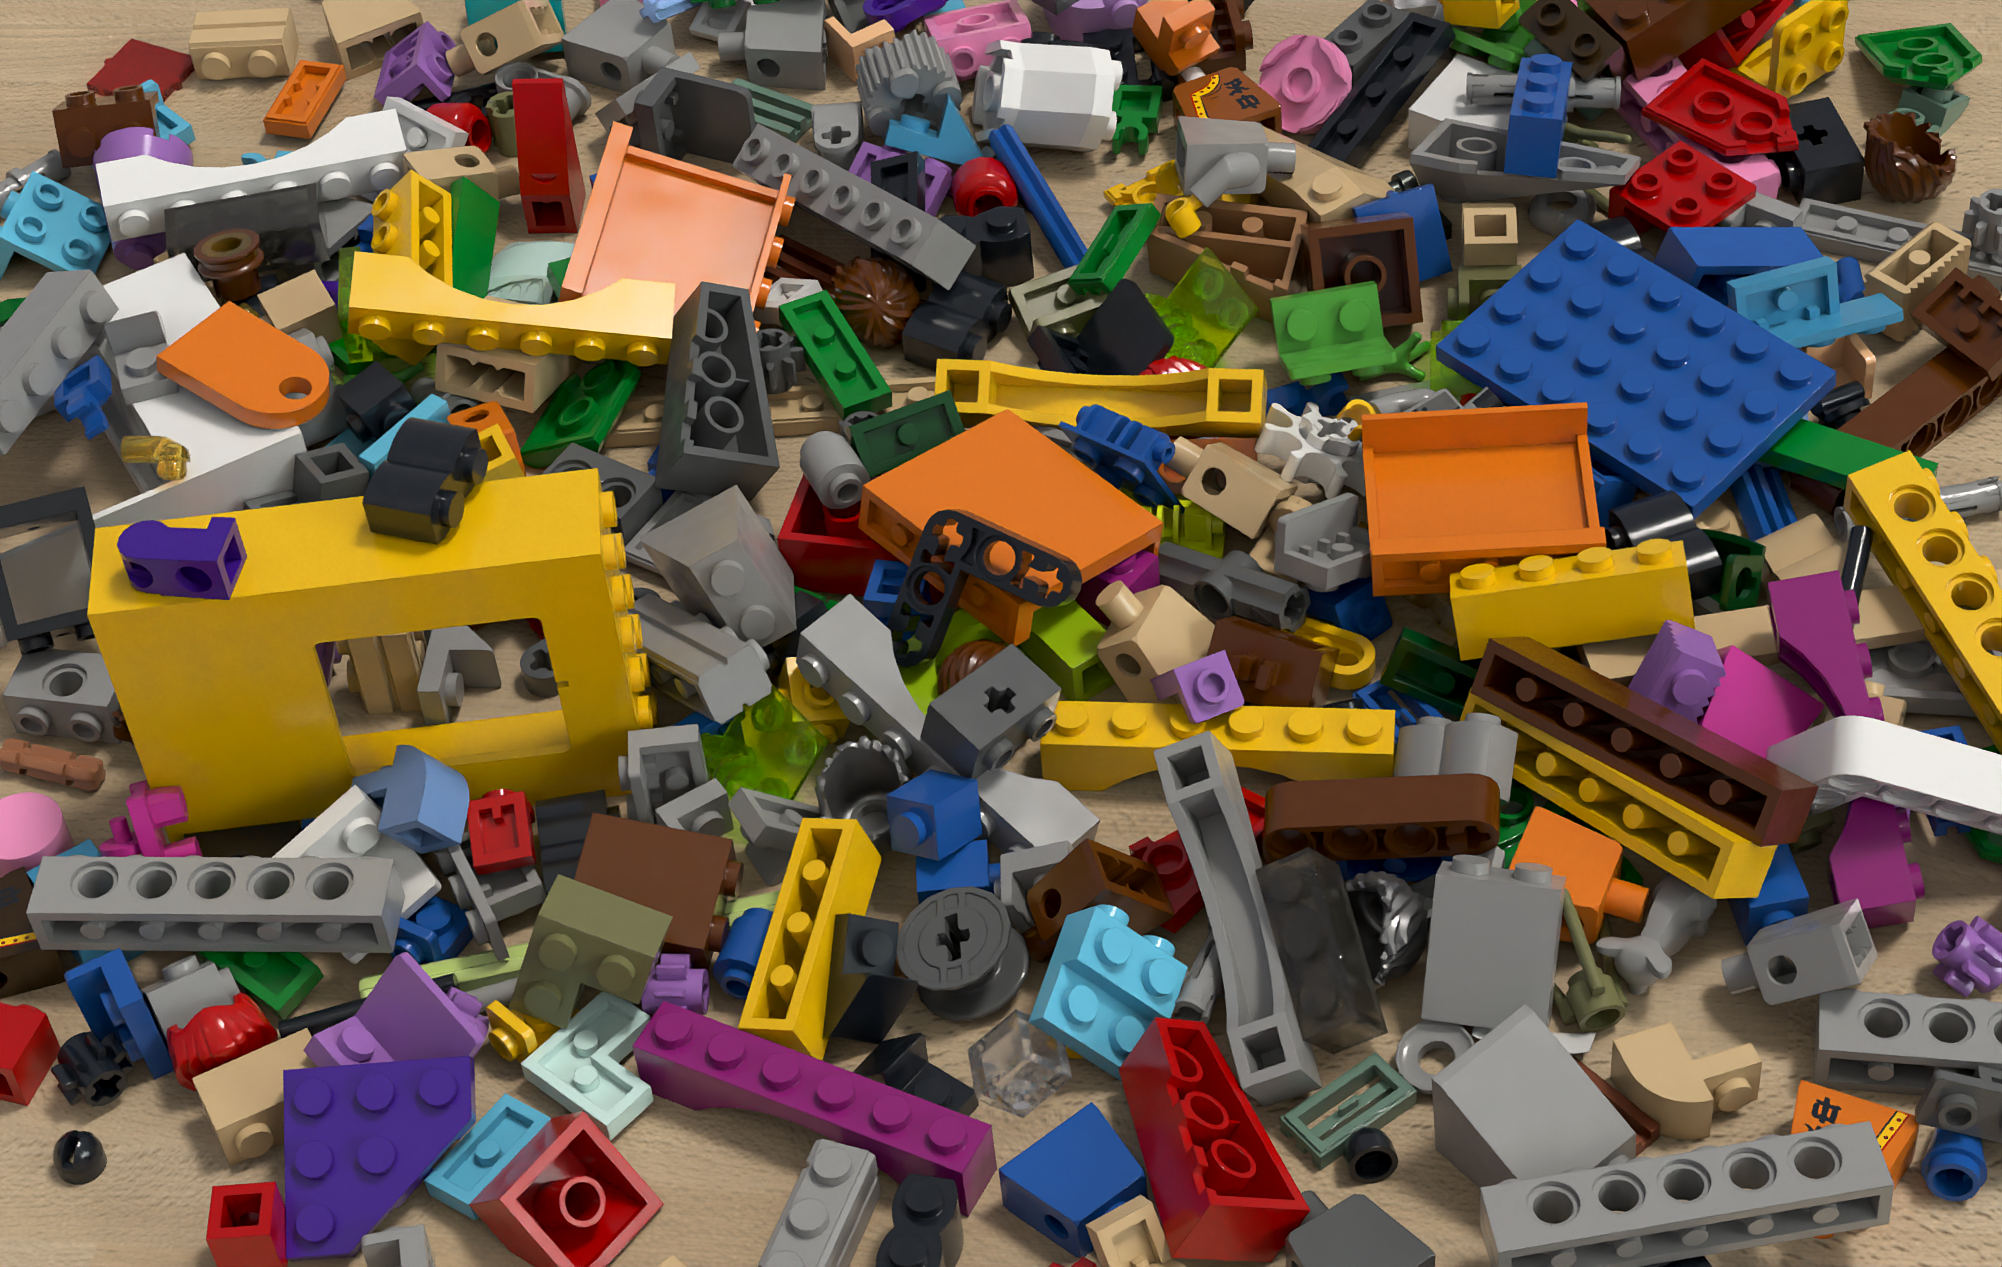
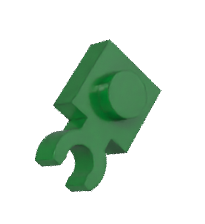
M1120 85L1118 90L1114 91L1112 111L1116 112L1117 124L1111 140L1113 154H1119L1121 151L1120 147L1124 143L1135 142L1138 144L1139 155H1146L1149 150L1148 133H1158L1163 106V86Z

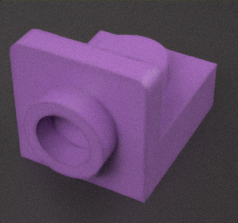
M1225 650L1150 679L1158 701L1178 694L1188 720L1192 724L1200 723L1241 707L1244 704L1243 695Z

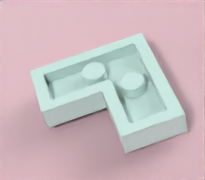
M602 991L570 1019L566 1029L560 1028L521 1063L524 1077L570 1112L584 1111L607 1139L611 1141L654 1101L651 1086L619 1064L633 1050L632 1045L650 1021L651 1016L630 1001Z

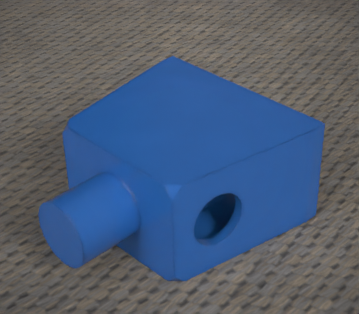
M1092 1102L998 1169L1003 1206L1075 1257H1086L1095 1250L1086 1229V1224L1139 1195L1148 1199L1146 1176L1142 1167L1098 1107Z

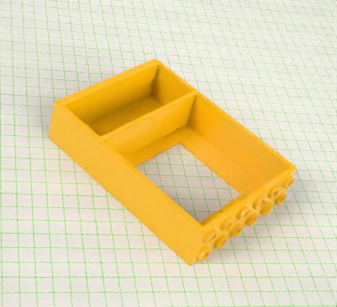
M598 468L481 482L479 485L475 484L472 491L464 499V513L461 522L456 528H450L445 539L439 544L371 532L362 504L364 496L160 521L168 527L207 529L212 517H232L236 519L247 553V559L230 600L161 596V594L145 593L136 590L129 581L117 547L119 536L131 525L95 529L87 617L150 790L170 786L182 787L189 817L188 821L164 827L170 843L183 840L184 834L294 820H299L301 825L302 819L320 816L351 788L353 777L379 771L383 766H392L398 745H411L460 772L468 784L469 801L482 799L485 793L498 789H510L515 792L524 791L532 807L535 806V801L605 789L606 797L632 794V790H621L618 756L628 755V731L653 729V725H659V713L655 691L645 692V687H651L647 653L637 654L636 651L643 648L639 614H628V609L635 608L632 578L630 574L620 575L619 569L626 568L622 533L611 534L610 527H617L615 497L613 491H602ZM526 618H537L542 622L562 710L342 737L315 645Z

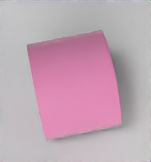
M25 792L13 794L0 800V878L23 866L27 872L40 865L43 856H57L75 846L62 811L52 798L40 793Z

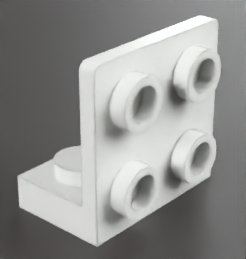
M357 785L350 788L272 857L361 858L372 856L377 858H394L405 893L401 917L406 920L438 893L442 887L418 852L378 831L382 808ZM341 952L352 964H357L368 954Z

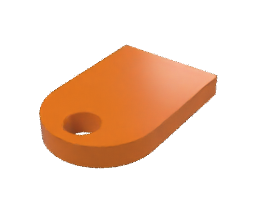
M230 301L156 356L157 372L236 419L259 428L283 429L306 423L324 409L330 395L329 370L324 359L316 351ZM289 393H303L307 395L301 399L284 397Z

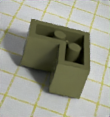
M558 874L537 915L509 1008L566 1029L586 985L639 1004L658 963L673 916Z

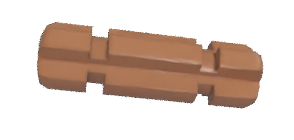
M16 738L6 739L0 749V766L6 771L24 774L25 770H27V776L67 786L71 785L72 781H74L73 787L88 791L97 790L101 781L106 776L103 761L98 758L81 754L76 759L77 753L36 743L32 744L31 748H29L30 742Z

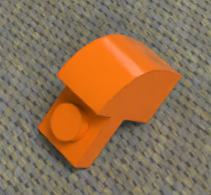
M1151 0L1136 9L1132 28L1133 34L1151 60L1170 76H1175L1220 50V46L1210 33L1215 8L1209 0H1192L1190 2L1187 0Z

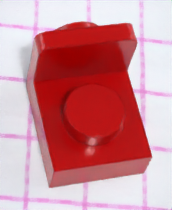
M498 789L485 793L482 799L469 801L467 818L473 866L478 875L537 864L531 825L535 822V814L524 791L515 792L510 789Z

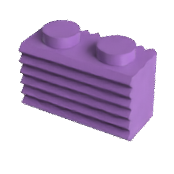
M1665 620L1628 688L1698 724L1696 717L1704 715L1702 707L1710 705L1708 698L1715 695L1713 688L1720 686L1719 678L1727 675L1712 636L1672 620Z

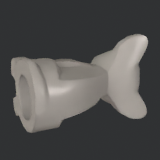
M1667 873L1655 886L1651 896L1652 906L1643 924L1640 936L1632 938L1605 937L1596 943V951L1598 953L1614 957L1617 974L1624 981L1628 982L1629 990L1634 995L1645 993L1649 985H1654L1659 978L1664 979L1670 975L1672 960L1669 957L1676 955L1691 937H1703L1709 930L1708 920L1714 913V908H1717V899L1710 898L1671 873Z

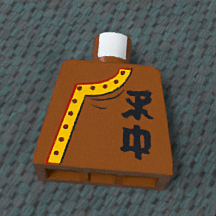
M1191 67L1180 75L1178 85L1172 90L1173 119L1176 131L1178 116L1257 122L1268 129L1282 134L1280 103L1238 68L1228 67L1206 75L1199 67Z

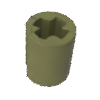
M506 91L491 97L487 102L486 110L492 128L494 146L499 148V153L502 156L517 157L513 92Z

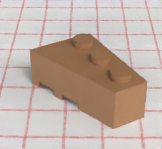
M1157 193L1154 206L1162 216L1146 240L1150 273L1271 323L1273 322L1269 298L1301 293L1306 274L1300 224L1310 223L1309 211L1216 200L1208 208L1203 204L1195 210L1201 221L1200 228L1185 238H1179L1167 221L1165 210L1171 201L1185 196Z

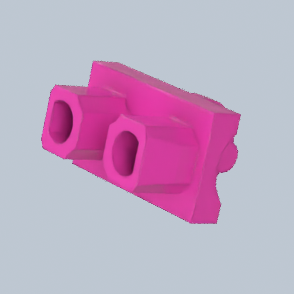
M147 780L129 785L131 796L126 798V804L135 831L130 832L126 816L115 817L109 820L113 837L99 846L102 857H127L141 853L145 857H186L190 855L203 857L196 836L167 844L162 827L188 821L189 812L182 787L170 786L150 790Z

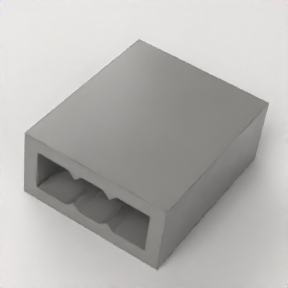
M1455 855L1452 862L1442 861L1435 876L1421 1019L1494 1029L1526 1004L1549 1027L1552 1014L1566 876L1552 875L1553 868L1538 863L1515 864V870L1490 867L1489 859L1475 855Z

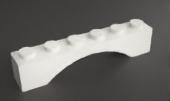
M395 108L346 117L329 133L308 146L282 157L255 164L232 167H194L167 162L149 155H141L95 165L103 206L113 242L368 194L385 189L390 190L404 177L403 154L407 153Z

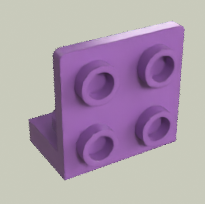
M404 952L394 957L355 1016L314 1034L303 1051L317 1067L457 1056L473 1057L484 1039L482 1034L408 952Z

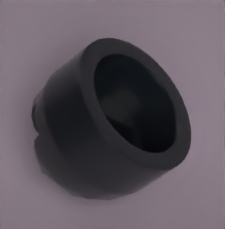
M1362 1127L1352 1132L1346 1139L1344 1160L1350 1176L1355 1181L1364 1184L1377 1183L1388 1178L1396 1170L1398 1157L1392 1141L1385 1132L1373 1127Z
M78 1130L66 1132L56 1142L53 1151V1161L59 1176L65 1182L73 1185H82L95 1180L102 1174L107 1164V1156L100 1140L91 1132ZM74 1153L73 1163H69L70 1156Z

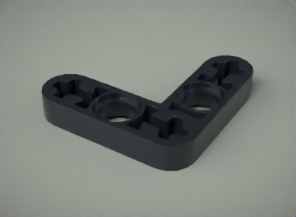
M947 509L936 512L929 518L924 527L886 626L891 630L893 653L897 665L903 667L924 665L936 657L969 574L1035 605L1050 608L1067 605L1075 600L1082 585L1080 569L1069 557L969 511ZM958 522L956 532L963 536L962 544L951 545L948 548L950 538L943 534V529L945 526H952ZM1000 541L1006 542L1012 547L1016 558L1013 568L1005 575L995 571L990 563V552L994 545ZM932 555H945L944 561L954 562V568L946 563L931 561ZM1030 567L1040 572L1054 571L1058 568L1056 578L1063 582L1062 590L1051 591L1047 594L1049 584L1046 581L1035 576L1025 577ZM929 572H935L941 576L945 585L944 596L935 605L924 600L920 591L921 580ZM911 608L918 613L933 615V621L925 620L919 623L921 615L911 614ZM917 628L915 638L922 642L921 649L907 653L909 643L902 639L903 632L914 631Z

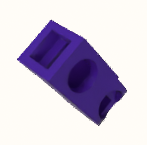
M212 517L207 529L168 527L160 521H141L125 529L119 536L117 543L132 587L140 592L161 594V596L230 600L247 559V553L236 519L232 517Z

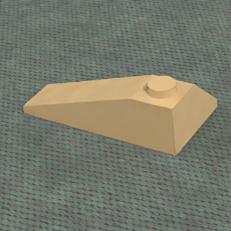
M1262 126L1268 142L1295 143L1296 147L1294 174L1267 173L1265 192L1259 194L1272 207L1309 211L1310 223L1354 218L1352 207L1384 198L1389 190L1395 191L1386 181Z

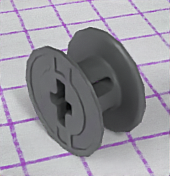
M973 886L956 887L932 895L910 912L898 933L896 956L900 970L909 979L919 981L917 990L920 1000L934 1015L953 1022L977 1020L997 1012L1016 996L1028 974L1030 954L1025 938L1011 925L1006 906L992 892Z

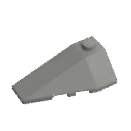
M1445 118L1410 154V165L1420 186L1429 183L1433 184L1436 195H1440V198L1445 202L1455 204L1468 201L1477 202L1625 185L1640 167L1641 161L1639 156L1562 141L1556 178L1504 173L1508 130Z

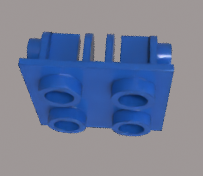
M1098 404L1090 407L1084 406L1079 410L1076 417V427L1063 421L1060 422L1058 426L1073 443L1070 447L1071 452L1082 461L1088 463L1096 474L1111 483L1118 490L1122 487L1131 491L1138 501L1145 506L1152 507L1153 510L1157 511L1158 505H1164L1172 510L1174 505H1180L1181 514L1184 513L1185 508L1157 472L1160 465L1170 462L1175 454V444L1170 442V437L1167 434L1146 425L1143 426L1140 422L1131 421L1128 417L1119 415Z

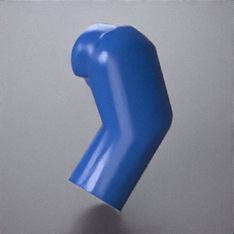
M1844 257L1836 261L1840 303L1865 297L1862 291L1866 288L1863 285L1864 280L1858 260L1853 257Z

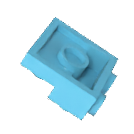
M1100 904L1066 916L1029 1023L1122 1082L1118 1069L1154 1018L1171 1019L1175 1001L1178 998L1188 967L1173 957L1175 947L1171 942L1154 935H1139L1127 927L1129 916L1123 910L1115 906Z

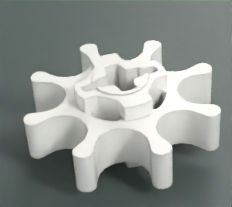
M1313 402L1306 404L1301 417L1288 412L1280 404L1272 403L1254 450L1259 454L1274 455L1286 461L1280 477L1287 482H1292L1295 478L1304 484H1321L1325 489V496L1328 499L1339 496L1344 485L1355 489L1365 497L1362 442L1359 440L1351 441L1347 437L1358 426L1357 422L1351 420L1350 423H1347L1343 419L1337 421L1336 418L1322 417L1319 413V406Z

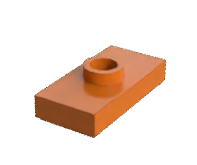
M299 60L263 119L266 133L311 139L347 79L344 65Z

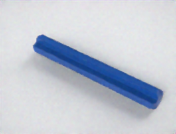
M1003 124L999 129L992 130L988 138L991 148L1012 176L1017 191L1065 269L1079 264L1088 249L1014 128Z

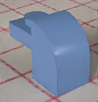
M398 745L392 766H383L379 771L353 777L351 788L357 785L382 808L378 831L420 854L461 844L469 808V788L464 776L457 770L411 745Z

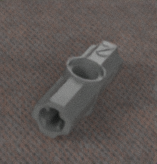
M1167 541L1160 545L1158 553L1160 585L1170 586L1180 596L1194 600L1198 609L1212 621L1216 622L1218 619L1239 615L1294 633L1305 622L1306 611L1311 604L1308 588L1265 574L1257 561L1245 552L1233 550L1220 559Z

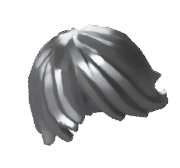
M864 735L859 738L858 742L847 741L845 744L836 746L837 751L833 753V758H826L824 762L826 768L822 770L821 775L816 776L817 786L814 788L819 811L823 816L820 818L857 819L879 854L883 855L885 852L892 851L886 795L913 780V777L897 749H891L889 745H882L878 740L870 741Z
M1371 870L1366 874L1358 873L1353 880H1348L1344 885L1348 893L1342 895L1340 899L1334 900L1333 905L1328 907L1330 920L1323 922V926L1331 936L1321 942L1319 948L1323 950V953L1327 954L1328 966L1332 967L1334 975L1339 980L1341 979V984H1349L1352 990L1358 989L1361 995H1367L1370 993V990L1374 991L1384 987L1393 978L1404 976L1419 961L1427 946L1429 925L1426 919L1428 912L1418 900L1419 894L1412 892L1405 880L1397 878L1395 874H1387L1384 871L1374 872Z

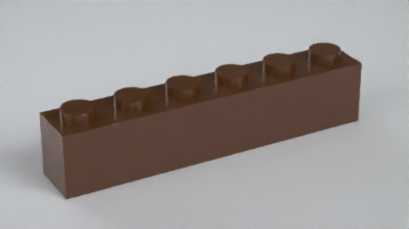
M1530 637L1489 638L1470 693L1759 847L1798 842L1819 786Z

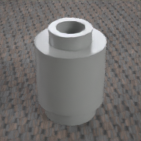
M820 431L808 437L803 443L800 450V468L821 503L831 509H844L859 502L862 497V487L870 481V476L848 440L831 431Z

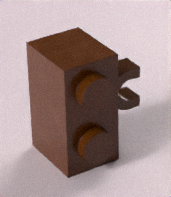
M1232 616L1216 620L1207 656L1225 650L1244 698L1242 706H1248L1250 702L1259 706L1317 708L1326 703L1340 649Z

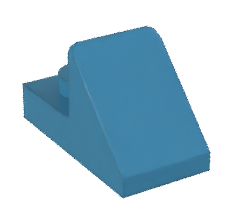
M949 94L946 97L938 131L929 129L930 121L916 116L902 114L900 121L889 118L884 137L885 145L910 152L918 151L919 154L963 165L968 160L983 157L978 144Z

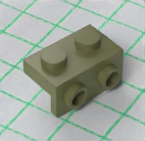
M1077 264L1009 288L1008 300L1027 340L1038 325L1075 338L1109 294H1105L1101 290L1099 295H1091L1089 291L1085 295H1077L1067 284L1077 268Z

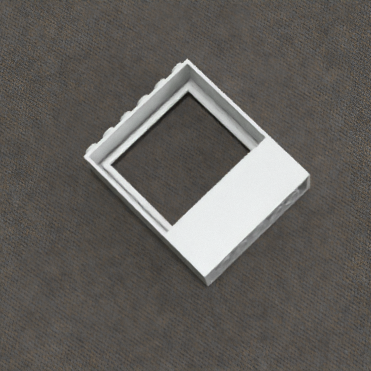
M185 253L103 285L119 308L110 321L157 311L162 317L169 346L220 308ZM105 328L71 370L73 371L96 355H99L110 368L112 395L109 396L107 402L101 407L109 423V428L104 432L141 492L138 496L93 514L96 529L131 525L147 520L164 521L239 512L244 510V501L293 489L295 454L307 452L302 432L298 426L283 429H266L251 426L236 419L177 384L179 390L177 393L126 405L119 383L114 354ZM54 393L34 418L56 409ZM77 521L0 554L2 569L18 625L88 608L91 572ZM0 626V647H3L6 644Z

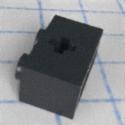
M1825 97L1788 105L1793 130L1796 131L1799 142V150L1765 154L1768 159L1774 160L1781 174V183L1785 192H1791L1799 206L1803 198L1831 204L1861 200L1865 159L1830 98Z

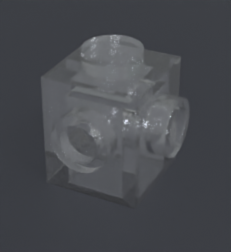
M1015 1009L967 1049L976 1099L989 1106L1024 1118L1072 1079L1066 1046L1029 1023L1031 1015Z

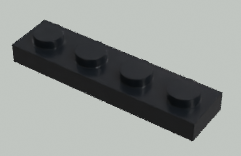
M1411 12L1308 146L1356 168L1456 37L1451 24Z

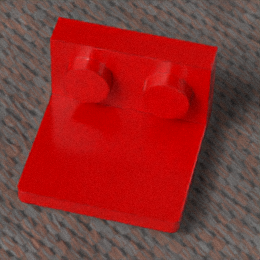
M1680 140L1636 170L1625 185L1613 186L1609 190L1608 219L1620 215L1625 216L1631 222L1637 234L1648 231L1653 225L1665 232L1668 231L1669 227H1714L1756 196V185Z

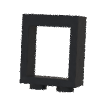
M85 486L0 506V539L77 521L91 572L96 527ZM0 561V626L7 650L20 648L21 654L27 655L53 648L55 646L53 639L71 634L76 635L77 641L95 638L87 617L88 608L18 625Z

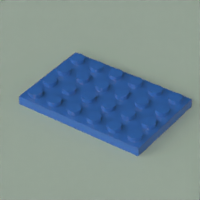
M1579 219L1571 224L1436 345L1437 361L1480 388L1488 387L1499 400L1509 406L1587 402V436L1590 457L1652 496L1670 490L1675 491L1687 505L1694 520L1836 386L1835 370Z

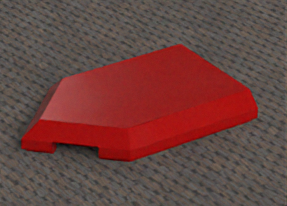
M1701 58L1641 111L1642 116L1726 157L1799 150V142L1796 131L1793 130L1791 125L1790 109L1786 97L1704 58Z

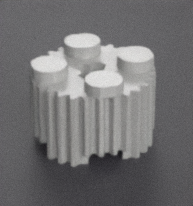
M912 30L910 34L903 35L901 41L893 38V42L890 44L886 41L883 42L882 48H879L878 45L872 49L866 48V56L859 57L860 64H856V71L859 77L856 79L859 97L872 133L881 136L883 140L889 118L900 121L902 114L928 120L931 122L929 129L938 131L947 94L951 96L957 109L961 110L962 92L948 53H945L944 48H938L933 35L928 38L926 32L917 35L916 30Z

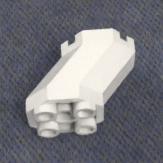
M998 40L987 45L984 54L991 55L993 58L990 66L980 65L978 69L972 106L973 124L983 125V131L975 132L977 142L990 144L988 139L990 132L994 129H999L1003 124L1014 128L1025 147L1089 152L1098 150L1101 140H1112L1117 124L1116 112L1112 111L1114 91H1117L1120 86L1123 68L1121 61L1111 60L1109 50L1080 46L1017 43Z

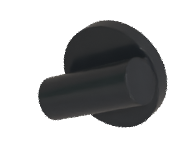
M1852 381L1833 388L1810 411L1814 416L1818 417V424L1837 430L1871 403L1868 398H1865V390L1859 381Z

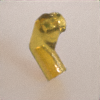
M124 436L121 442V456L124 463H159L157 474L165 480H182L187 476L186 464L191 461L190 452L185 446L166 436Z

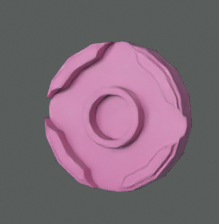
M1292 35L1277 43L1265 56L1259 69L1262 72L1260 84H1257L1280 103L1282 129L1296 135L1315 134L1319 132L1352 89V72L1345 54L1334 43L1314 35Z

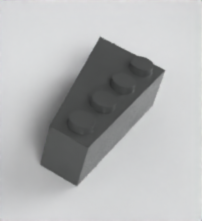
M701 281L673 317L672 341L669 353L655 487L716 496L737 484L746 500L751 501L777 472L780 465L749 289Z

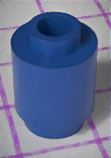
M749 908L744 911L742 916L736 918L730 927L722 950L714 964L713 975L723 991L734 998L747 999L773 915L772 911L763 908Z

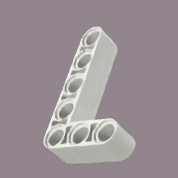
M1841 716L1831 719L1776 743L1767 749V760L1819 786L1807 817L1822 813L1863 796L2002 835V755L1864 716Z

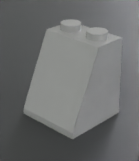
M737 484L640 537L641 544L679 601L690 614L695 616L701 612L708 617L713 626L720 629L726 625L734 631L740 640L746 642L754 639L762 648L797 629L793 571Z
M1526 1004L1431 1078L1436 1150L1479 1188L1496 1185L1508 1179L1527 1180L1561 1174L1572 1168L1591 1169L1626 1163L1636 1158L1635 1131L1537 1014Z

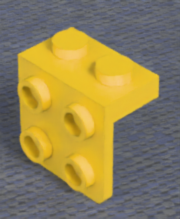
M1848 0L1808 1L1781 19L1774 27L1773 38L1751 51L1737 67L1731 68L1730 71L1786 97V99L1799 94L1807 85L1825 73L1835 70L1841 63L1845 51L1843 43L1846 20L1849 14Z

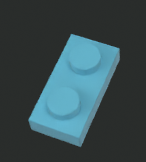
M505 1093L424 1179L429 1195L476 1221L479 1216L469 1206L471 1201L551 1118Z

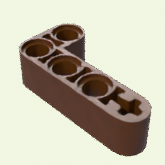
M1462 773L1288 781L1270 787L1265 796L1262 848L1267 873L1277 883L1278 895L1289 900L1301 901L1311 899L1323 890L1325 861L1479 855L1495 848L1500 838V788L1498 783L1491 777L1482 774Z

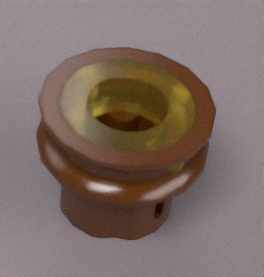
M248 229L220 231L202 239L194 247V257L200 261L198 263V272L203 277L212 279L217 298H221L223 301L244 300L258 293L261 289L257 267L264 261V252L258 247L260 237L255 231Z

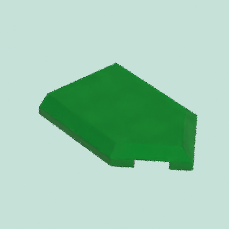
M1951 23L1860 34L1855 37L1856 46L1879 72L1892 83L1945 90L1982 63V54Z
M605 359L604 362L590 369L582 379L576 373L563 382L520 450L523 464L535 469L550 466L571 443L599 453L639 385L642 373L637 366L629 361Z

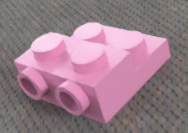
M1017 0L999 1L922 16L927 37L929 38L933 35L938 48L943 47L945 53H948L958 81L976 77L980 65L990 66L993 56L984 54L989 43L998 40L1020 43L1022 39L1031 38L1032 33L1030 22Z

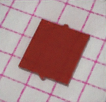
M131 38L112 58L105 59V65L86 85L88 91H94L95 94L114 96L113 90L116 88L140 85L151 79L159 85L163 102H165L175 90L178 91L183 88L182 83L195 69L189 54Z

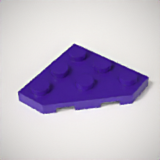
M471 1056L283 1070L286 1259L293 1262L355 1257L362 1249L361 1237L371 1234L395 1207L399 1208L433 1170L431 1167L456 1139L459 1141L476 1123L474 1059Z

